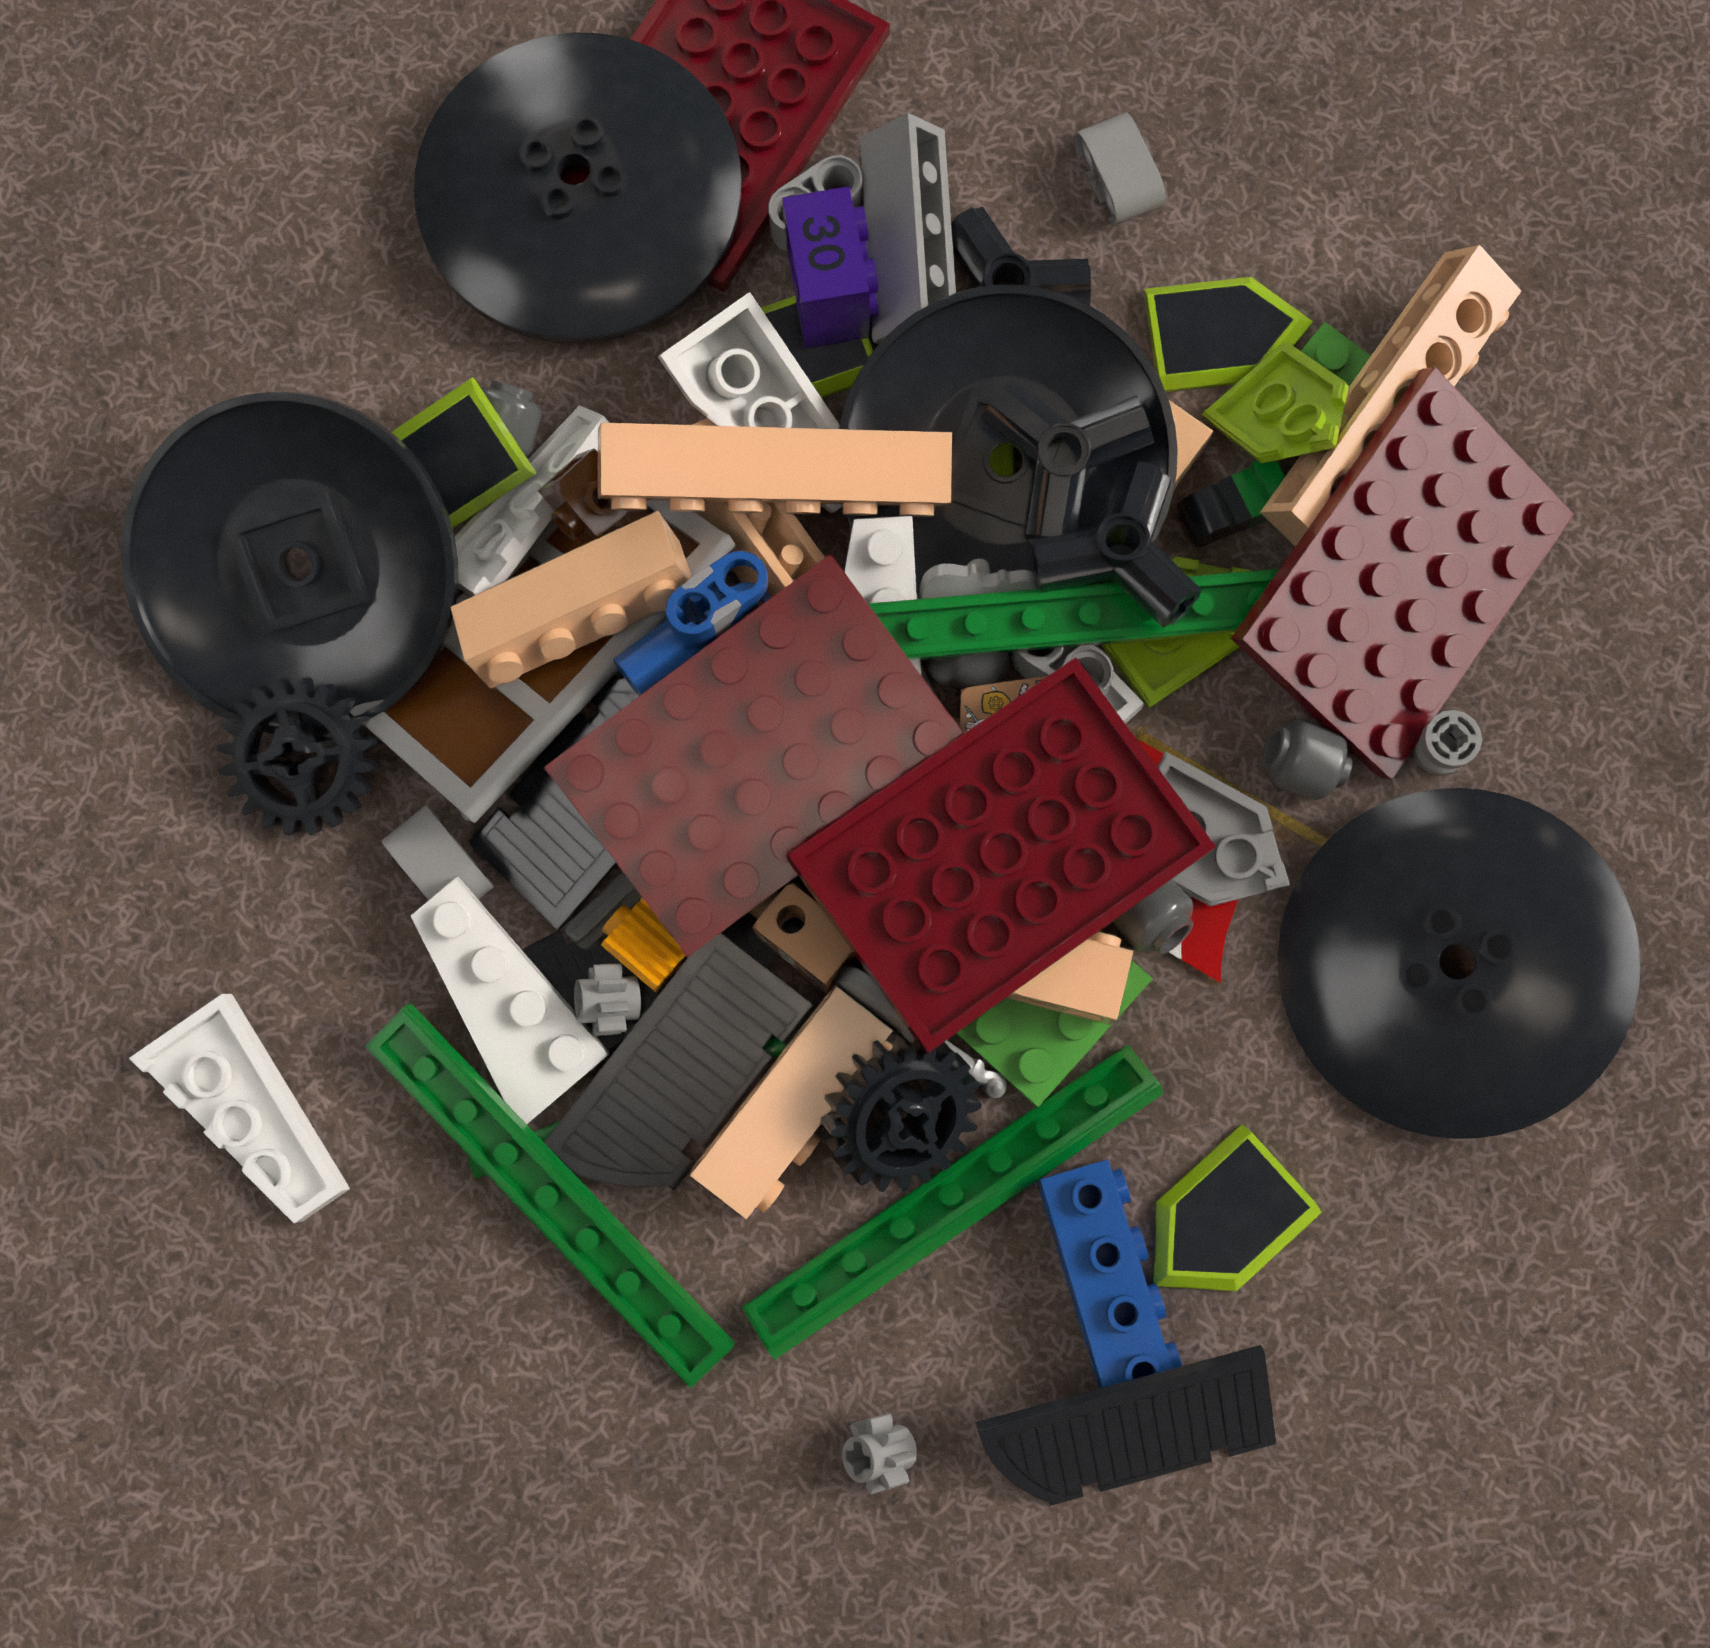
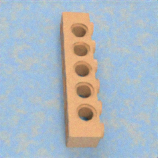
M1480 245L1444 252L1349 386L1336 448L1300 455L1260 513L1294 546L1298 544L1332 496V486L1335 491L1363 452V443L1366 448L1394 408V400L1396 405L1419 371L1423 368L1436 367L1455 386L1459 379L1476 365L1479 359L1478 352L1489 336L1497 331L1508 319V309L1521 290Z

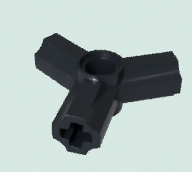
M983 206L979 208L971 207L957 215L951 222L953 253L976 288L994 286L1001 281H1010L1016 285L1045 288L1063 293L1090 305L1091 269L1088 259L1026 260L1023 256L1013 252Z
M1011 377L980 417V419L1036 462L1025 535L1039 538L1077 531L1086 470L1154 443L1150 424L1137 395L1067 422ZM1058 437L1071 438L1080 449L1079 460L1069 467L1055 465L1047 455L1048 445Z
M1138 461L1136 464H1124L1106 517L1099 527L1031 540L1030 550L1033 570L1040 592L1104 581L1106 583L1118 584L1162 628L1170 624L1174 625L1186 615L1192 605L1200 598L1201 588L1152 542L1171 485V477L1160 471L1158 466ZM1115 545H1125L1134 552L1127 555H1119L1113 553L1109 548Z

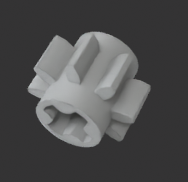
M621 963L593 965V968L588 969L589 979H577L575 982L574 1005L578 1023H593L594 1036L626 1032V1020H638L640 1016L641 995L638 979L636 976L622 977Z
M890 1413L852 1423L850 1428L854 1437L849 1438L845 1442L842 1451L843 1464L848 1475L858 1483L866 1482L868 1494L908 1484L909 1478L905 1470L913 1466L917 1455L916 1443L908 1428L899 1424L893 1425Z

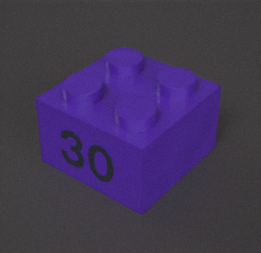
M850 186L782 197L786 249L805 349L870 338V317L879 315L876 297L879 287L874 259H868L866 241H869L864 207H853Z

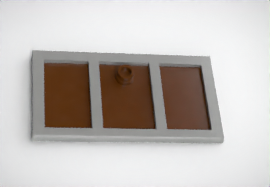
M647 500V510L628 511L626 513L631 520L630 523L659 511L680 541L692 577L724 555H727L735 547V543L729 534L723 533L695 512L670 511V501ZM551 519L507 580L591 541L582 543L578 538L575 540L570 539ZM464 592L456 600V604L471 598V596ZM661 611L626 626L619 633L602 637L574 650L564 658L554 659L522 674L514 681L502 683L491 689L464 661L456 626L452 618L444 644L432 666L420 682L389 709L371 718L365 727L459 809L463 819L472 821L475 824L615 675L618 669L613 659L667 619L666 611ZM384 700L362 703L355 706L350 713L353 716H357Z

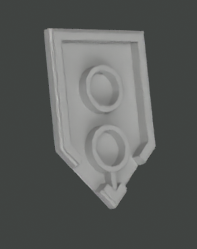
M1165 752L1157 766L1216 846L1215 849L1172 880L1186 894L1210 907L1289 886L1290 883L1284 863L1280 858L1267 807L1172 754Z

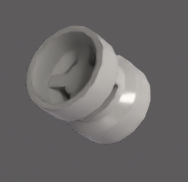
M1456 710L1443 711L1429 720L1424 727L1418 743L1412 750L1413 757L1420 768L1429 774L1438 776L1452 774L1472 761L1480 751L1482 744L1480 727L1465 712ZM1449 733H1450L1451 735H1453L1457 741H1455V740L1449 735Z

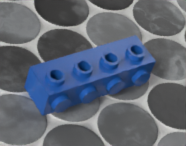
M1107 1159L1037 1180V1186L1098 1388L1183 1366L1175 1343L1172 1341L1165 1344L1158 1320L1166 1318L1165 1306L1156 1283L1147 1285L1140 1262L1149 1259L1148 1252L1139 1226L1129 1228L1123 1204L1130 1203L1131 1198L1121 1168L1112 1170Z

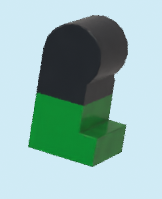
M1257 460L1253 461L1249 468L1221 479L1217 484L1201 488L1177 504V509L1196 547L1205 546L1267 521L1260 512L1285 478L1277 460L1260 463Z

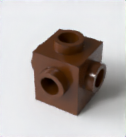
M594 448L577 454L538 490L539 494L554 510L551 514L554 523L570 539L575 540L578 538L582 543L596 540L628 525L631 521L626 515L628 511L611 509V499H598V452Z

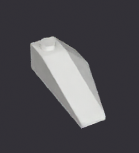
M750 292L658 356L690 405L718 426L839 429V423ZM821 504V506L830 513H834L843 504Z

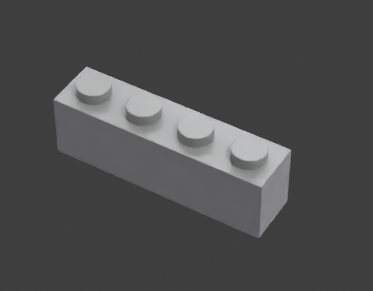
M906 113L860 137L864 209L869 241H867L868 259H874L879 292L876 293L879 315L871 317L873 342L880 344L899 324L915 312L937 300L956 293L945 130L910 113Z

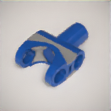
M731 552L697 573L671 594L666 605L668 619L613 659L619 672L638 696L740 622L748 611L758 604L759 600L764 604L771 598L767 591V569L762 560L749 552ZM745 565L751 567L758 574L756 583H740L733 587H728L725 584L727 573L737 566Z

